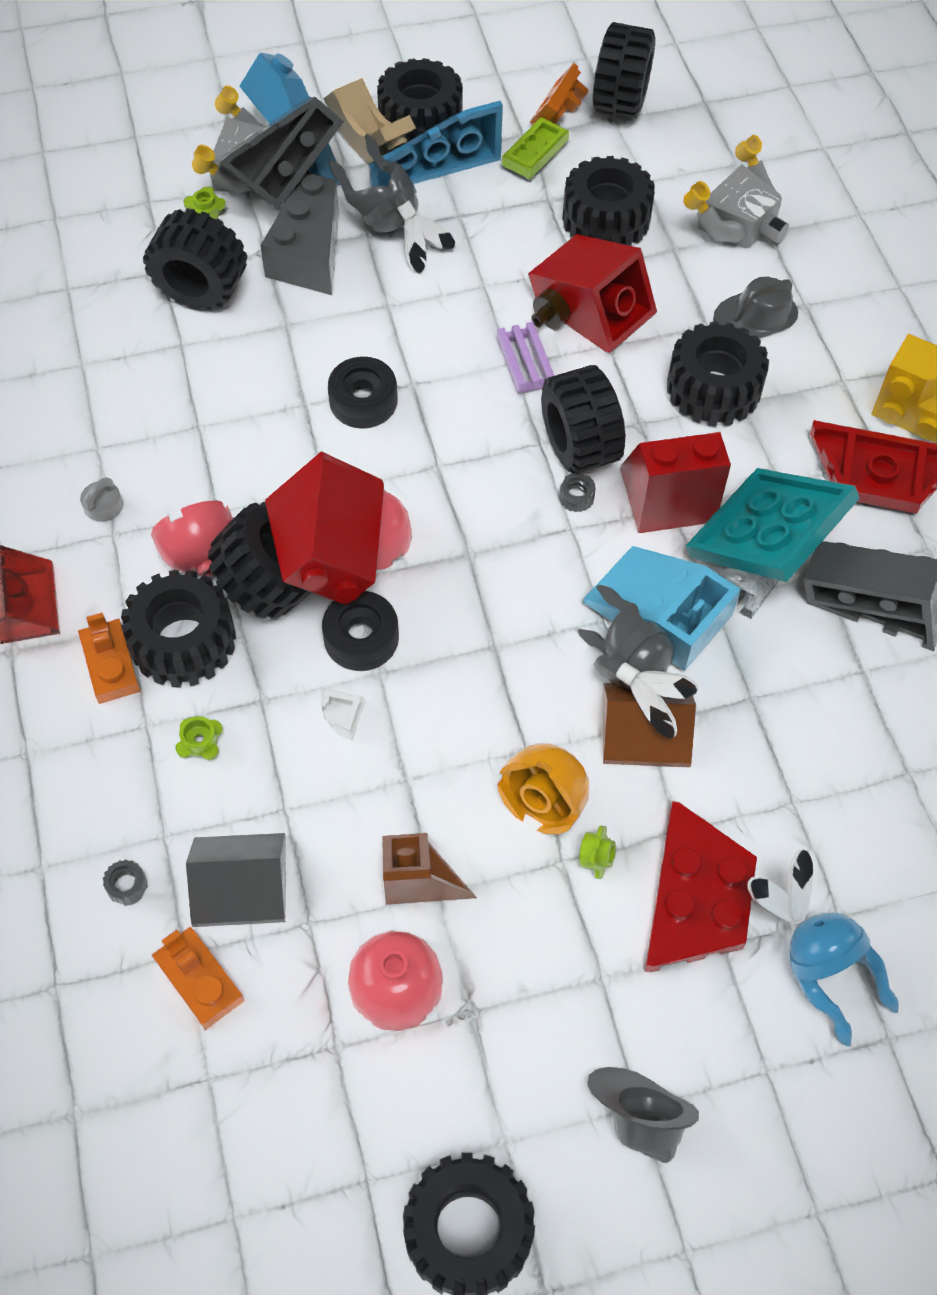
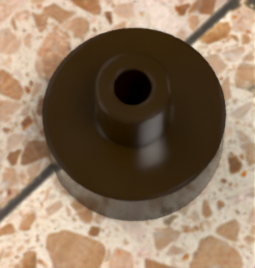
M546 289L533 300L535 313L531 316V320L538 328L546 325L551 329H557L570 317V309L567 302L555 290Z

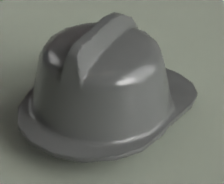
M769 276L753 279L742 293L720 302L714 310L713 322L718 321L719 325H726V322L733 323L735 328L740 329L744 327L749 330L750 336L756 335L758 338L791 327L798 319V308L793 301L792 282L789 279L779 280Z
M604 1067L596 1069L589 1074L587 1086L591 1094L600 1103L613 1111L615 1131L621 1144L660 1162L668 1163L672 1161L681 1142L684 1129L692 1127L699 1121V1111L690 1102L673 1095L651 1079L631 1070Z

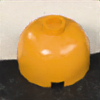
M537 743L520 750L508 760L499 773H502V779L497 783L504 805L522 822L525 814L542 823L543 825L536 831L544 834L559 835L570 830L589 800V778L582 764L566 749L550 743Z

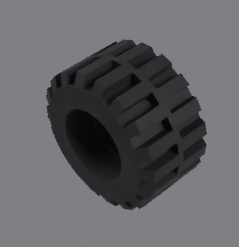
M612 22L607 28L601 44L594 78L593 105L596 112L633 119L639 115L645 101L655 53L656 37L653 29Z
M412 58L406 62L400 61L395 63V67H388L384 71V75H381L378 80V110L391 123L410 115L416 129L405 135L408 142L451 116L463 111V83H461L459 74L454 73L452 67L443 66L441 61H430L429 58H422V60Z
M607 155L606 158L592 157L589 162L586 160L580 162L578 168L573 167L565 182L562 217L564 228L570 232V237L572 238L578 234L632 246V242L639 243L643 239V235H646L649 230L655 195L654 181L650 180L651 175L648 171L641 170V165L636 162L630 163L629 159L623 157L617 159L614 156Z
M178 209L164 217L144 251L143 263L146 265L144 269L146 274L152 277L151 282L153 285L162 290L161 293L167 298L170 297L176 303L184 304L190 309L197 310L200 308L203 311H211L212 308L219 309L222 308L223 304H227L244 273L248 259L247 253L243 251L245 246L240 239L235 237L236 233L231 228L223 225L224 222L220 219H214L210 217L209 213L203 211L197 213L194 209H186L184 212Z
M718 321L710 322L708 326L702 323L695 325L694 331L687 329L682 333V338L677 339L672 352L667 378V393L671 394L670 401L672 404L680 406V413L684 416L692 415V420L698 423L704 420L708 421V425L717 426V422L730 425L733 424L734 419L742 421L747 418L748 412L753 413L758 402H760L766 381L769 359H767L768 351L766 347L760 346L761 340L756 335L750 336L748 329L744 327L740 329L735 328V324L726 322V325H719ZM710 372H718L724 375H717Z
M588 365L545 379L541 396L544 424L552 448L565 469L571 474H577L619 461L623 458L626 439L624 418L616 392L604 372L596 365Z
M255 502L249 504L246 508L244 507L210 544L212 548L208 551V559L213 563L209 567L211 574L215 575L218 579L216 584L220 590H225L228 594L227 598L232 603L237 602L241 609L247 613L253 611L257 617L265 618L269 615L272 619L279 618L282 614L286 615L311 593L283 582L265 502H262L260 505Z
M178 570L169 571V576L161 577L160 573L151 576V583H140L136 587L138 594H130L125 601L128 608L122 609L121 619L123 625L121 627L136 666H139L141 673L147 678L152 675L154 682L164 685L168 680L172 687H181L182 682L189 681L190 686L199 684L198 679L203 676L208 680L216 675L214 669L216 667L223 669L228 663L226 655H233L235 649L233 640L236 639V631L229 603L224 596L223 590H220L218 585L213 586L212 579L206 575L198 579L196 572L189 570L186 571L185 575H179ZM181 620L199 622L198 626L186 635L180 637L160 635L168 625Z
M473 1152L461 1153V1159L452 1160L450 1155L440 1159L438 1167L432 1169L429 1166L421 1173V1181L418 1184L414 1183L408 1193L409 1200L407 1205H404L403 1234L406 1251L410 1262L415 1266L416 1273L423 1281H428L432 1285V1289L442 1295L444 1292L451 1295H488L494 1291L499 1293L508 1287V1283L513 1278H517L529 1257L536 1226L534 1225L535 1211L533 1202L528 1200V1189L523 1181L520 1180L518 1182L513 1177L514 1170L506 1164L502 1168L494 1164V1157L484 1154L483 1160L473 1158ZM459 1198H478L489 1204L498 1215L500 1222L498 1239L492 1249L480 1256H458L444 1247L439 1238L437 1226L440 1213L449 1203Z

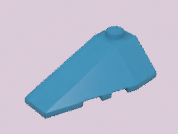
M259 52L239 87L270 124L307 99L309 95L303 80L294 71L293 63L286 56L280 53L273 55ZM328 143L308 171L311 174L334 179L337 185H341L334 178L329 167L331 159L336 163L337 161Z
M499 100L459 112L382 157L386 161H394L401 165L414 184L500 161L503 104ZM374 161L368 164L370 188L382 185L389 186L391 175L380 169Z

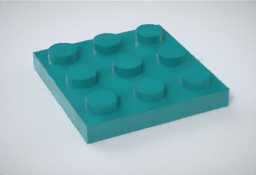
M756 468L685 547L690 558L787 582L860 498L856 487L853 485Z

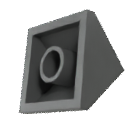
M285 833L194 837L186 860L192 927L286 922Z

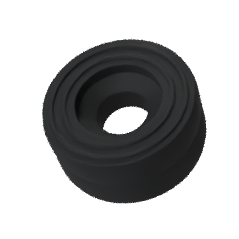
M367 356L353 357L339 363L329 376L327 385L329 405L334 416L343 424L360 429L372 428L386 422L395 412L398 402L397 380L394 372L385 362ZM367 387L373 393L368 397L360 398L356 397L353 391L357 388Z
M364 591L357 599L347 605L332 601L322 619L325 649L334 662L349 670L368 671L382 666L393 656L399 642L398 617L393 606L381 595L370 591ZM358 623L368 624L373 629L369 636L360 639L351 636L349 630Z

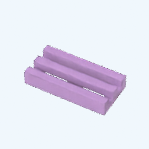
M533 321L527 322L526 328L520 329L519 324L513 325L511 331L506 332L505 327L497 329V339L517 392L523 393L542 389L544 380L554 376V373ZM526 338L528 339L533 354L535 356L536 362L543 377L542 379H540L533 359L525 342ZM512 341H515L531 380L529 382H525L510 343Z

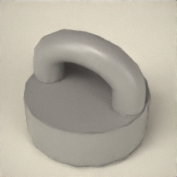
M108 477L89 484L84 488L80 497L84 513L95 521H107L119 514L123 505L118 487Z

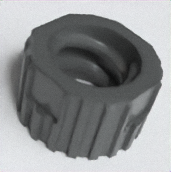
M572 473L565 476L562 485H560L559 492L561 505L565 509L574 512L590 509L591 505H593L596 491L594 480L590 476L581 473ZM578 488L584 491L585 495L575 496L570 494L569 490Z
M125 859L112 863L113 865L108 867L102 878L107 895L112 902H117L124 906L137 903L142 899L148 887L147 878L138 863H134L133 860L128 861ZM121 876H133L135 881L132 888L128 891L122 892L115 887V882Z

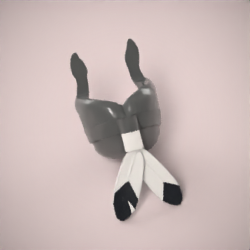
M366 134L367 152L380 169L391 175L389 186H375L355 191L346 176L344 168L333 159L329 161L331 173L341 184L346 201L363 216L362 219L369 227L371 226L379 233H389L404 226L408 263L415 273H422L427 262L425 240L440 249L454 248L455 240L444 227L416 213L419 204L413 181H411L401 165L394 161H386L380 154L375 139Z
M597 585L596 588L603 599L611 606L621 610V612L610 625L605 639L595 631L578 629L580 637L587 644L597 647L603 653L594 662V668L613 685L632 691L645 716L657 732L667 738L675 737L677 734L676 720L661 696L686 699L699 691L698 684L686 675L667 672L673 659L674 646L668 634L655 622L646 623L640 616L637 605L621 598L611 587Z

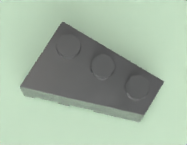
M308 97L216 161L278 210L344 121L318 98Z
M306 172L290 193L260 245L265 277L332 295V279L335 266L334 255L339 219L336 180Z
M822 541L815 549L803 577L807 603L809 605L857 623L861 616L884 625L883 633L896 637L898 631L919 638L923 640L921 647L934 652L937 644V559L928 556L894 553L885 549L851 546L842 542Z

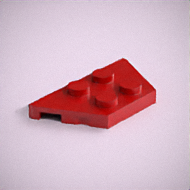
M813 420L810 436L829 481L855 486L860 498L857 502L917 514L937 490V443Z
M672 801L644 969L647 972L659 971L662 966L685 960L687 963L699 961L713 953L726 954L742 950L747 941L752 902L747 884L750 878L755 877L757 856L676 801Z

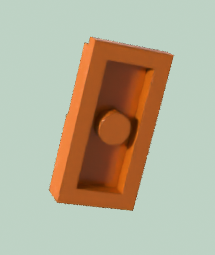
M574 62L554 83L530 120L532 125L540 117L555 124L566 109L573 113L581 105V100L588 94L589 90L577 79L581 71L578 70L579 66Z
M103 612L87 616L86 619L89 627L78 630L98 704L141 692L128 645L123 635L120 618L107 622Z
M191 926L182 933L178 930L172 932L161 940L163 947L151 954L204 1030L210 1028L245 1001L241 992Z

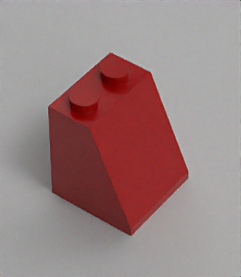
M576 234L528 273L535 298L546 289L558 292L565 299L570 309V317L564 324L605 352H612L657 313L642 249L639 247Z
M721 432L642 442L636 446L622 463L620 470L638 534L706 524L718 511L731 468V462Z
M321 451L265 499L283 582L344 605L357 599L361 593L375 583L384 495L383 479Z

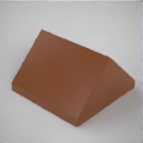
M603 683V764L690 768L696 703L693 696L686 699L661 696L672 712L677 725L676 736L667 738L657 732L651 725L631 690H624L612 683Z

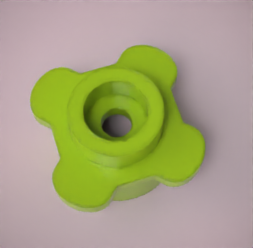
M203 187L196 191L193 196H187L183 200L186 209H194L197 213H201V211L209 213L210 217L217 219L220 215V210L226 207L225 199L217 197L211 187Z
M202 716L184 719L180 723L179 736L181 740L175 746L178 756L188 758L194 755L202 756L205 760L214 759L219 754L217 740L218 736L223 733L222 724L218 720H209ZM198 736L203 737V740L197 742L195 739Z
M600 825L597 833L586 832L580 847V865L582 868L595 870L596 879H602L605 867H612L616 854V843L607 836L606 826Z

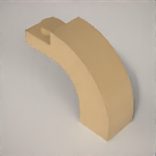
M363 77L333 90L323 98L326 106L344 121L339 131L346 142L368 163L374 160L366 149V134L375 139L380 154L384 156L406 143L405 135L416 129L410 115L393 123L385 119L376 107Z

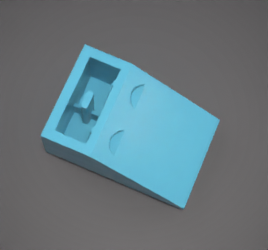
M633 545L597 584L611 587L621 598L636 604L640 616L646 623L655 622L668 634L674 646L671 663L683 671L691 665L732 617L741 590L707 566ZM596 586L583 599V603L611 622L621 612V610L611 606L603 599Z

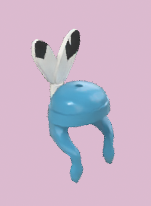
M798 849L789 864L787 893L772 881L756 876L748 881V890L751 897L758 904L789 923L793 933L790 942V962L792 973L795 975L799 988L817 1010L827 1014L833 1021L835 1034L840 1043L850 1047L852 1039L851 1025L846 1021L838 1005L824 993L817 980L840 973L855 962L865 965L875 978L879 999L885 1007L893 1013H898L899 1002L895 993L890 989L885 963L880 955L871 947L870 938L862 926L846 914L837 912L821 913L807 919L806 915L809 910L813 882V862L808 851Z

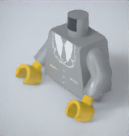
M226 85L215 100V109L221 114L226 115L230 113L233 117L226 118L214 150L204 144L198 145L193 153L194 159L191 164L193 171L197 174L210 173L213 190L241 194L253 190L216 160L265 126L258 122L244 107L239 108L236 105L239 94L233 87Z
M755 134L747 138L746 142L744 140L740 142L735 149L737 159L747 162L748 167L741 164L711 193L706 183L697 181L690 187V191L683 198L685 207L691 210H698L697 228L709 233L715 241L731 242L742 248H750L763 235L779 243L789 229V223L778 218L782 202L781 194L773 186L763 161H758L756 157L762 150V141Z

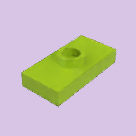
M540 117L502 155V166L531 179L569 140V131Z

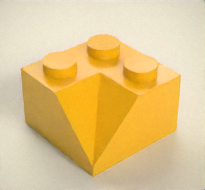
M908 333L888 368L871 415L934 443H937V345Z

